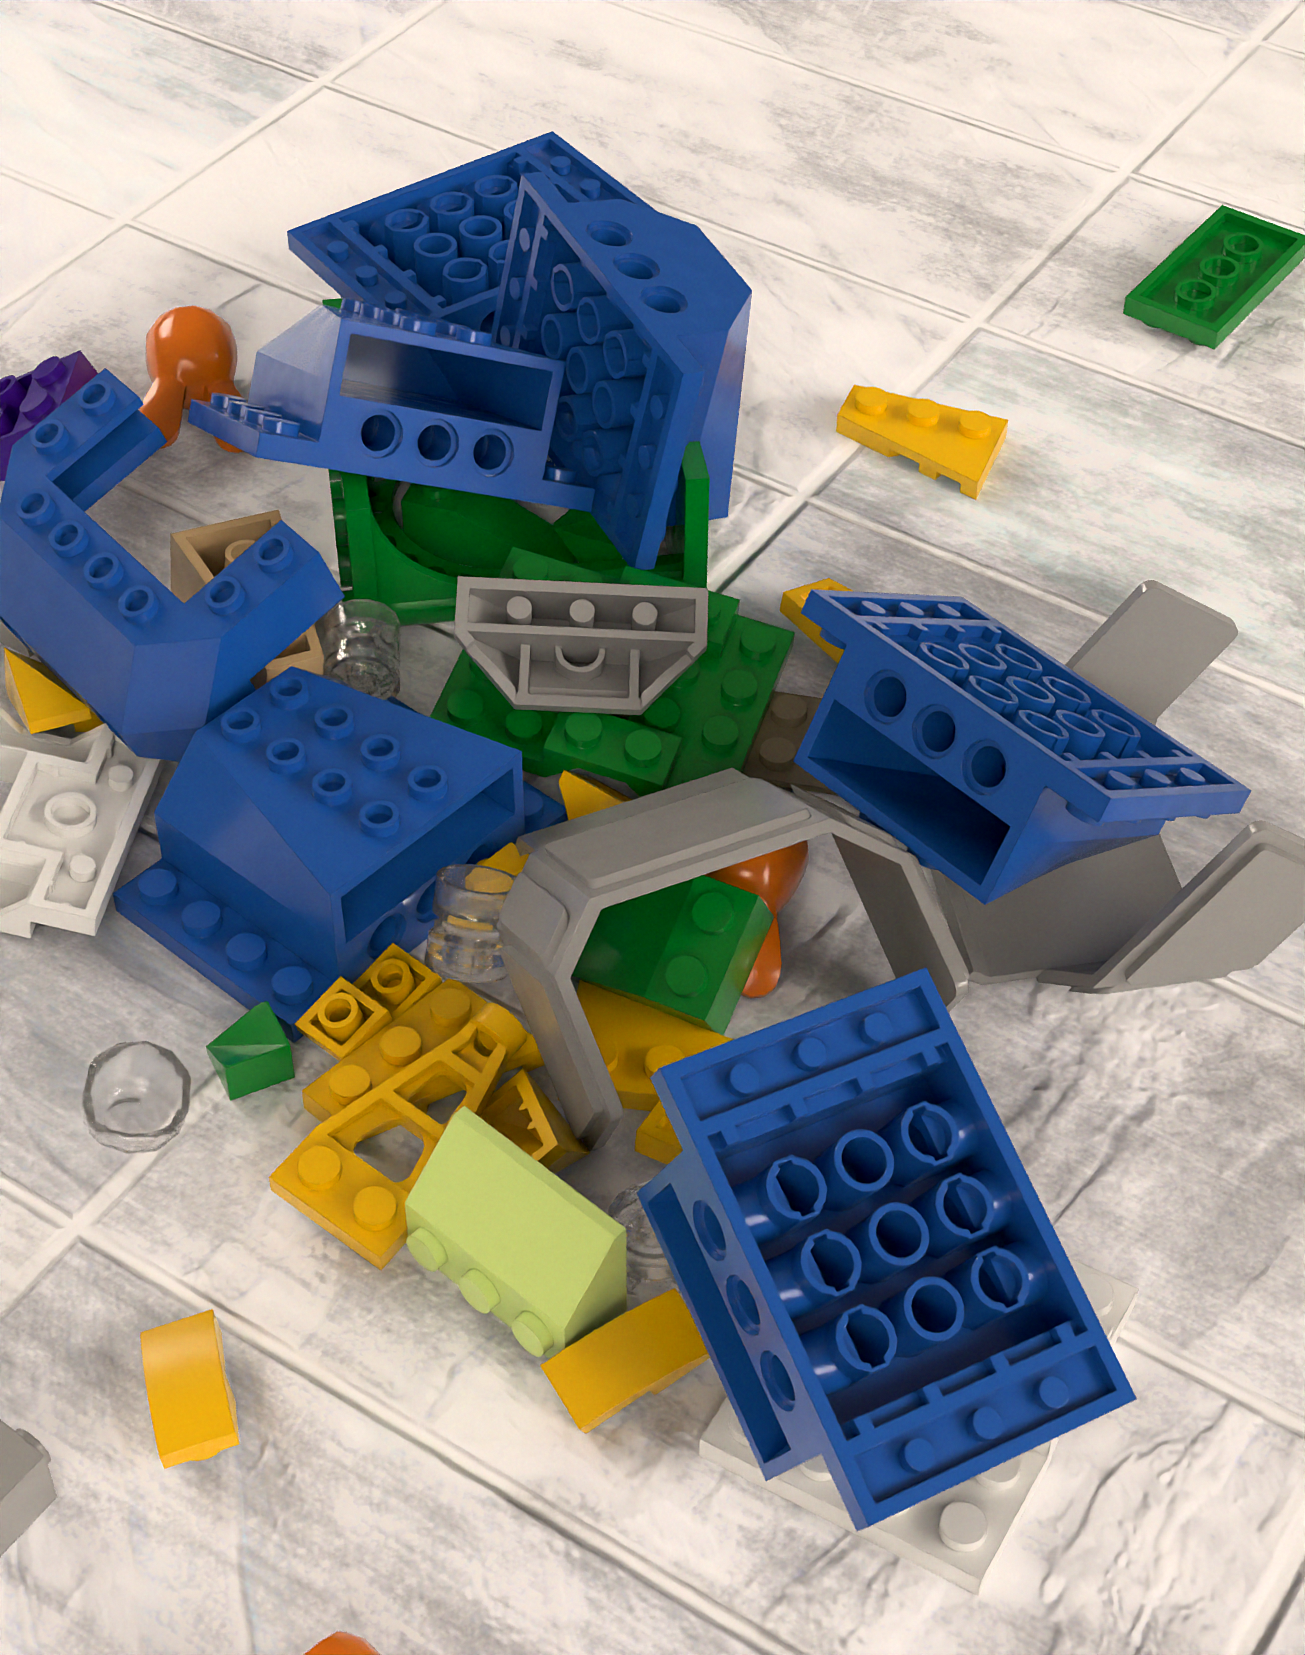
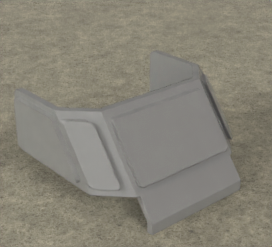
M1147 580L1141 583L1070 658L1065 666L1156 726L1158 717L1237 637L1238 629L1230 617L1158 581ZM1255 821L1247 825L1183 888L1160 833L1144 840L1066 864L986 905L939 870L930 869L949 930L968 970L969 980L980 985L1036 978L1039 983L1072 986L1069 989L1072 992L1111 994L1222 978L1229 975L1232 971L1250 969L1260 964L1305 922V839L1266 821Z
M734 768L519 836L515 844L519 855L522 856L528 853L530 855L522 872L515 878L499 914V921L496 927L504 944V947L500 948V954L575 1138L577 1140L582 1138L589 1152L602 1148L624 1117L621 1101L570 979L601 909L831 833L895 977L899 978L927 968L949 1013L968 993L969 973L917 858L898 847L892 835L836 804L791 784L795 793L793 794L761 778H749Z

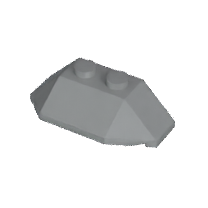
M458 576L454 638L514 709L641 715L707 649L708 588Z

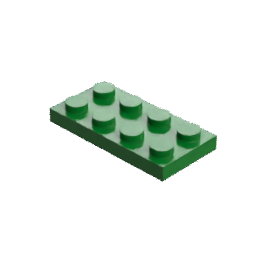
M1221 205L1125 297L1123 314L1140 320L1149 327L1161 328L1184 337L1193 344L1207 346L1215 350L1305 259V235Z

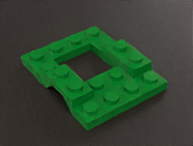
M514 546L498 578L700 588L627 565L619 579ZM708 590L706 651L641 715H630L629 719L626 720L605 713L559 711L558 714L552 711L514 709L466 651L462 649L430 717L522 751V768L525 772L545 778L563 773V770L570 771L579 768L624 782L639 797H643L730 768L743 773L791 653L795 632L738 615L739 599Z

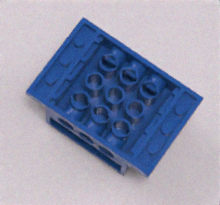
M551 131L287 230L289 250L333 288L341 298L369 302L392 310L401 308L429 314L431 317L448 320L450 323L471 327L473 330L491 333L522 173L543 172L568 203L620 198L648 209L656 210L555 132Z
M543 172L522 173L491 334H493L492 342L566 362L548 456L556 466L577 471V482L596 489L590 513L627 564L640 570L654 569L660 543L665 538L666 527L675 525L678 474L685 447L689 442L700 441L710 478L709 520L728 517L752 289L697 225L620 198L568 203Z
M343 297L341 308L321 304L256 352L248 403H246L247 399L222 393H212L210 402L191 399L188 423L257 458L588 512L592 510L596 490L577 482V471L554 466V462L547 460L566 362L492 342L493 334L473 330L471 327L450 323L448 320L431 317L429 314L401 308L392 310L376 306L373 303Z
M811 589L801 610V614L822 628L820 636L824 640L838 648L844 649V652L793 762L859 810V818L891 834L907 846L906 851L913 854L921 866L932 870H939L984 905L1066 864L1159 835L1166 820L1175 821L1178 817L1193 816L1208 819L1210 815L1240 813L1252 791L961 596Z
M291 666L194 733L154 811L162 858L113 893V898L118 913L248 1010L264 1001H268L286 1038L295 1043L304 1035L297 1030L294 1024L340 976L353 984L392 943L405 952L410 953L465 910L464 876L479 861L490 858L510 842L516 844L519 836L569 820L565 806L523 780L522 751L420 714L392 695L382 700L358 691L344 681Z
M927 968L660 1067L650 1077L683 1151L637 1192V1195L765 1481L822 1455L852 1523L858 1532L1137 1399Z

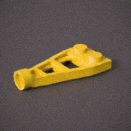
M491 1002L486 1003L461 1031L316 1126L269 1176L271 1191L379 1270H382L406 1243L408 1227L405 1201L452 1118L451 1116L446 1123L439 1124L412 1105L409 1100L435 1077L443 1075L466 1091L464 1099L454 1113L465 1106L480 1117L507 1066V1061L527 1040L524 1027L504 1007ZM478 1046L487 1055L480 1054L475 1047ZM390 1123H398L424 1143L423 1152L410 1176L401 1182L395 1183L354 1154L356 1145L362 1139Z

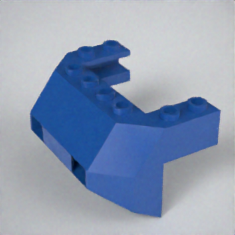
M105 368L12 445L0 502V620L104 724L106 723L109 729L137 757L180 762L194 733L256 691L250 679L341 601L345 595L320 553L285 522L280 520L189 600L183 603L88 516L85 511L167 443L158 426L138 410L144 405L139 396Z

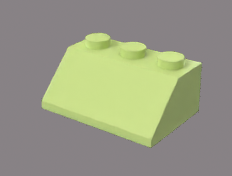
M463 1106L454 1113L405 1201L408 1227L406 1243L408 1249L422 1267L431 1272L439 1270L457 1284L462 1295L473 1308L483 1314L491 1312L512 1329L517 1341L525 1350L537 1357H541L544 1354L550 1359L589 1333L627 1312L626 1228L467 1107Z

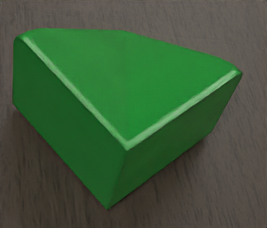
M570 509L553 523V529L579 563L623 558L590 512Z
M268 1001L253 1007L206 1046L207 1054L230 1101L295 1078L291 1045Z

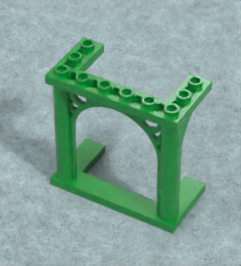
M342 298L322 300L323 305L341 308ZM700 441L689 442L685 447L678 474L675 525L667 526L665 533L668 555H658L654 569L644 571L696 587L707 588L710 478ZM328 469L329 481H334L330 482L340 586L341 588L352 587V590L342 591L345 595L342 599L345 626L356 625L359 649L381 647V628L454 622L458 576L498 578L501 569L476 568L444 560L419 547L403 532L393 512L394 497L402 481L392 479L374 481L373 476ZM624 559L572 563L573 565L619 579L625 566H629Z

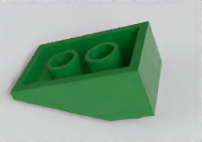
M701 875L601 909L570 979L579 983V980H582L724 1035L774 916L759 895Z

